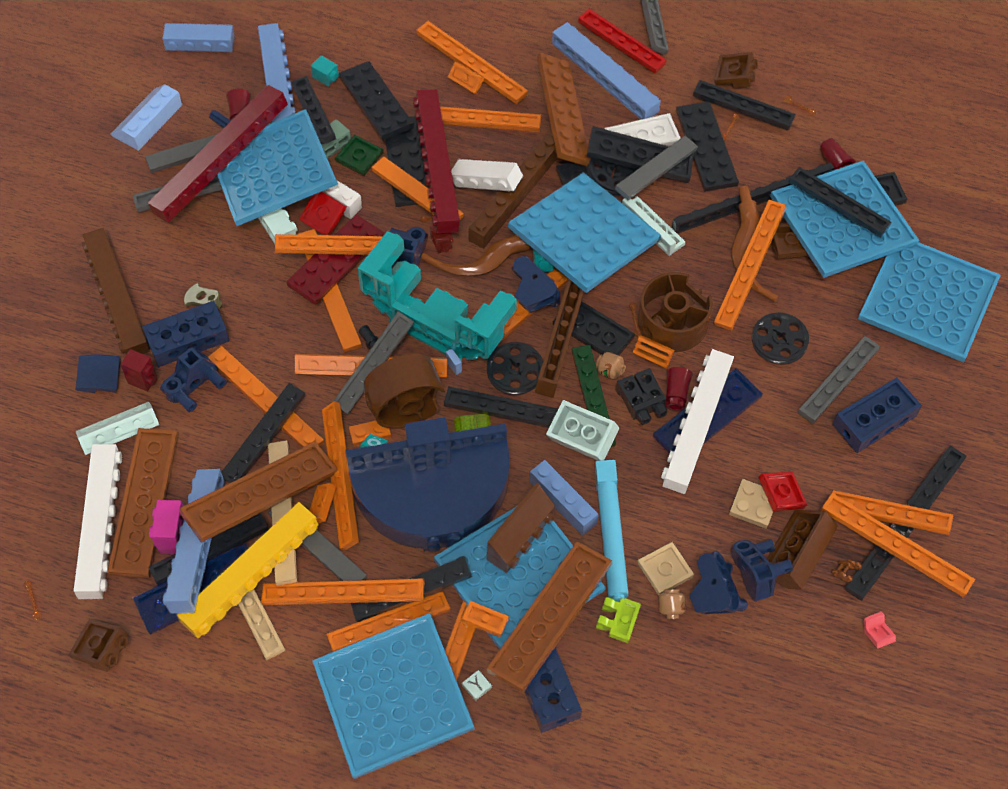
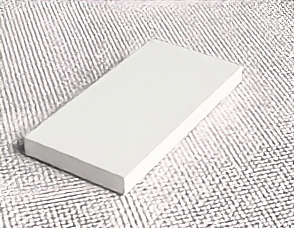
M670 113L604 128L666 146H671L681 139Z

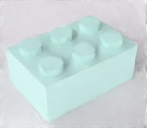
M563 400L546 435L553 442L601 461L605 459L619 427L615 421Z

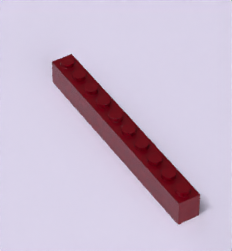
M270 85L266 86L148 202L153 214L169 223L288 105L284 93Z
M437 89L417 90L416 97H413V107L417 108L415 110V120L419 121L417 122V132L421 133L419 135V145L423 146L421 148V157L425 159L423 161V170L427 172L425 182L426 185H429L427 193L428 199H431L430 212L434 214L432 215V226H436L437 233H458L460 218Z

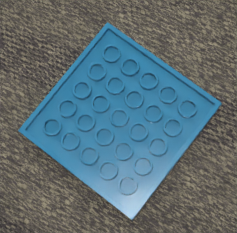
M306 109L268 124L217 174L237 226L338 185Z
M864 161L816 177L891 221L890 227L881 238L794 185L771 192L770 197L773 201L786 205L783 217L823 278L915 246L919 242L913 230Z
M585 173L580 174L508 222L510 230L585 293L660 241L662 236Z
M918 242L915 246L887 255L858 319L964 363L1001 275Z
M515 508L434 556V561L438 567L465 556L472 577L452 585L467 606L472 601L509 616L501 638L488 633L499 650L573 548L571 542L557 524L552 521L551 524L544 526L542 535L532 541L530 550L519 557L518 565L514 569L511 568L507 574L487 561V542ZM601 581L586 602L605 591L606 587Z
M430 613L312 660L354 779L475 729Z

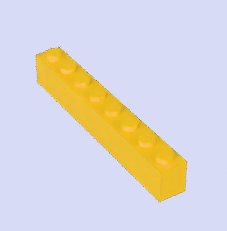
M298 502L198 595L195 613L177 614L180 622L197 639L207 634L216 621L223 619L232 606L239 604L247 592L252 591L263 577H267L278 563H282L293 549H297L308 535L316 531L319 526L316 516Z

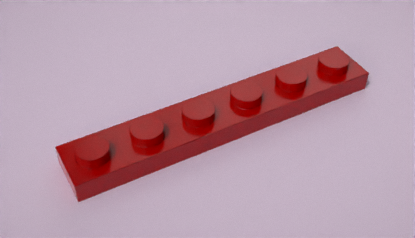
M588 9L578 18V23L656 74L666 64L665 58L591 9Z

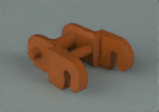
M839 560L838 568L836 570L833 569L831 572L834 577L851 582L852 577L845 574L847 570H860L862 566L858 562L855 563L854 560H848V562Z

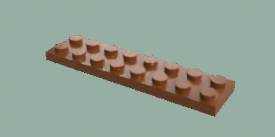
M540 53L537 60L557 157L588 166L590 157L587 156L588 146L570 64L566 60Z
M138 428L107 571L109 575L150 577L148 567L152 565L155 552L154 542L149 537V528L153 526L154 521L152 511L156 507L157 500H165L178 438L177 431Z
M313 442L181 507L179 513L202 543L328 479L338 469L319 445Z
M577 541L489 664L487 672L524 693L611 567L612 560Z

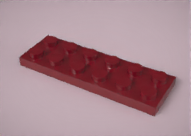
M355 214L335 235L384 236V232ZM314 254L287 280V286L316 305L366 255Z

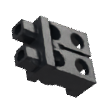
M650 368L634 374V377L631 375L617 381L615 390L619 396L621 395L633 420L637 419L641 425H644L651 421L649 413L655 412L657 418L667 415L666 397L662 393Z

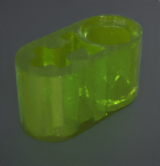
M488 414L465 415L454 419L455 432L491 426Z

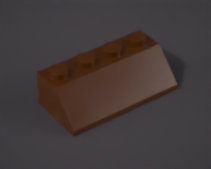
M536 483L487 542V561L506 574L511 568L514 569L518 565L519 557L530 550L532 541L535 538L538 539L544 531V526L551 524L555 518V505L539 484Z
M794 511L774 545L775 551H771L767 558L772 564L789 559L792 563L793 571L777 576L776 583L788 589L803 590L838 527L826 511Z

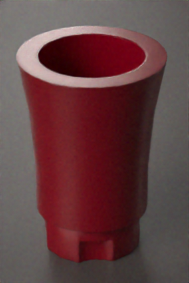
M233 89L227 93L226 97L231 121L250 103L251 94L247 90Z
M829 138L821 143L820 151L827 162L832 163L834 170L856 163L855 159L848 155L833 138Z
M671 367L666 371V408L672 411H681L685 408V403L687 402V394L693 373L683 367Z

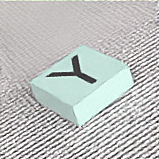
M479 670L462 683V686L475 701L492 688V685Z

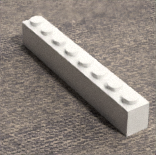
M712 349L710 356L706 355L702 365L705 366V370H700L697 379L700 384L698 387L694 386L691 395L694 398L693 403H688L685 411L688 414L687 419L683 418L679 427L682 433L681 435H676L673 444L676 446L675 452H670L667 462H670L669 468L665 467L661 476L664 479L663 487L682 494L686 493L734 356Z
M116 444L92 445L74 585V593L78 599H103V594L107 591V579H105L109 566V560L107 559L108 554H111L112 544L110 542V535L114 533L112 517L116 515L114 499L118 498L116 481L120 480L118 464L122 462V453L118 451Z

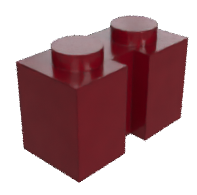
M130 349L120 364L127 383L148 392L150 387L154 386L157 381L151 357Z

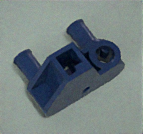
M413 227L407 230V232L391 228V233L398 234L404 240V251L394 262L392 268L400 261H406L419 266L421 256L427 244L428 233L420 227Z
M527 256L518 257L511 268L521 279L515 294L517 301L529 313L548 305L557 307L556 303L560 304V291L555 282Z
M191 347L178 357L175 372L163 381L160 390L165 394L168 401L180 403L187 412H192L197 407V403L188 396L208 379L218 389L224 387L227 381L217 372V366L204 353Z
M771 539L757 544L748 540H741L736 542L731 548L733 561L740 569L746 591L754 602L773 596L777 576L793 571V566L789 559L772 564L765 558L763 554L775 551V546Z
M718 551L701 555L697 565L702 579L689 595L695 612L707 615L733 613L737 610L743 612V610H746L748 603L745 599L739 597L731 577L733 565L725 562L723 556Z

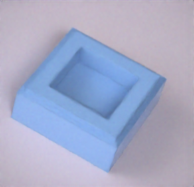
M452 349L446 351L447 363L455 375H458L462 372V362Z

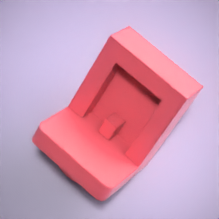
M883 612L870 615L864 619L865 634L877 649L896 642V635L886 625Z

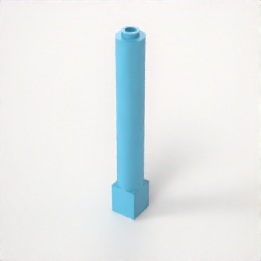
M601 460L595 462L594 470L596 490L598 491L604 556L612 560V565L606 572L608 598L620 602V599L627 598L629 593L617 491L615 460Z

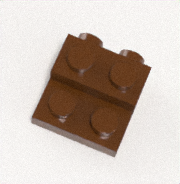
M752 52L719 55L714 80L716 85L733 84L734 88L751 87V82H755L754 69L758 68L757 59H754Z
M779 223L771 241V247L775 248L777 259L809 256L789 224Z
M89 619L68 656L74 660L88 663L93 668L108 672L110 667L115 666L117 663V655L120 649L126 647L128 634L118 626Z

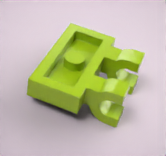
M606 597L602 610L616 612L614 621L600 615L596 629L609 630L608 637L628 643L641 604L626 598L620 599V602Z

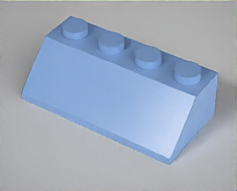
M167 85L155 88L111 133V136L139 151L182 106L179 92Z

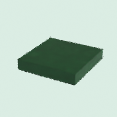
M354 134L337 154L335 162L365 176L382 156L384 149Z

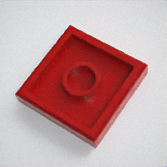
M321 191L312 195L299 220L323 235H331L347 206Z
M793 471L762 473L758 477L773 511L804 509L808 506Z

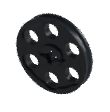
M591 158L587 166V175L607 192L615 196L622 195L615 190L614 184H619L637 171V169H627L621 165ZM593 164H598L601 168H596ZM614 168H616V169H615V172H614L615 174H614L613 177L611 178L612 172H613ZM598 177L603 178L605 182L598 180Z
M771 313L763 316L756 323L752 333V344L755 351L768 362L790 364L796 362L805 354L809 344V333L806 326L798 318L786 313ZM778 320L781 325L775 326L771 321ZM795 325L799 330L796 332L791 331L789 326ZM761 329L765 330L767 332V335L761 336L758 334L757 331ZM800 341L804 346L796 347L793 342ZM768 345L772 350L770 352L764 351L762 346ZM787 351L790 356L783 357L780 352Z
M520 342L505 343L497 347L489 356L487 376L490 383L497 390L505 394H525L536 388L543 360L538 351L530 345ZM512 349H518L520 351V354L512 355L510 351ZM502 357L504 361L498 364L494 362V359ZM529 357H534L537 361L533 364H530L526 361V359ZM512 365H513L515 368H518V371H516L515 369H512ZM501 373L504 375V378L497 380L493 376ZM533 373L537 378L529 380L526 376ZM517 381L521 385L518 388H512L510 384Z

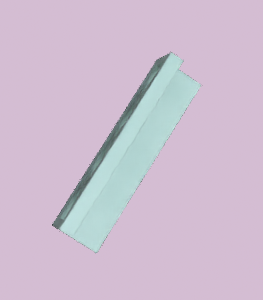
M638 196L633 200H626L625 198L622 200V204L662 235L660 241L656 244L668 256L685 245V241Z
M147 402L77 430L76 434L85 455L91 453L92 445L114 444L136 435L138 428L150 429L158 426L159 423L151 404Z

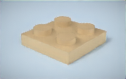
M742 479L729 515L767 529L773 510L761 485Z
M673 542L638 560L639 567L658 595L664 593V589H673L694 577V573Z

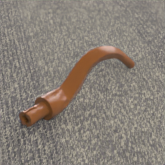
M742 186L738 189L741 199L739 210L742 222L732 247V258L736 270L760 220L757 204L751 198L749 186ZM754 280L751 286L753 290L773 302L778 300L779 296L762 287Z
M513 235L492 244L479 260L470 264H446L426 253L422 254L421 260L452 274L475 276L492 271L512 253L530 250V246L518 235Z

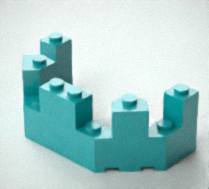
M387 231L358 267L360 290L365 295L369 294L374 299L372 303L382 314L386 313L390 317L389 322L392 321L398 311L414 321L407 334L446 355V351L452 349L460 360L463 357L467 360L477 359L478 356H481L483 359L489 358L504 337V326L517 310V299L512 294L500 290L491 304L483 303L472 319L467 318L468 304L462 299L451 296L445 290L442 291L436 288L424 304L420 299L410 296V293L421 280V269L417 265L406 261L397 262L392 268L394 262L404 251V240L398 234Z

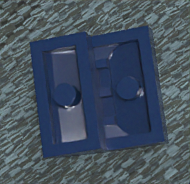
M101 354L79 356L75 390L95 393L96 390L115 393L117 390L120 356Z

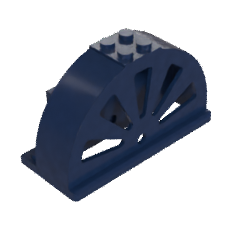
M446 417L406 423V440L346 450L352 491L362 515L383 536L412 548L436 552L440 548L451 547L490 523L499 511L506 495L509 478V449L506 423L452 433L448 432Z

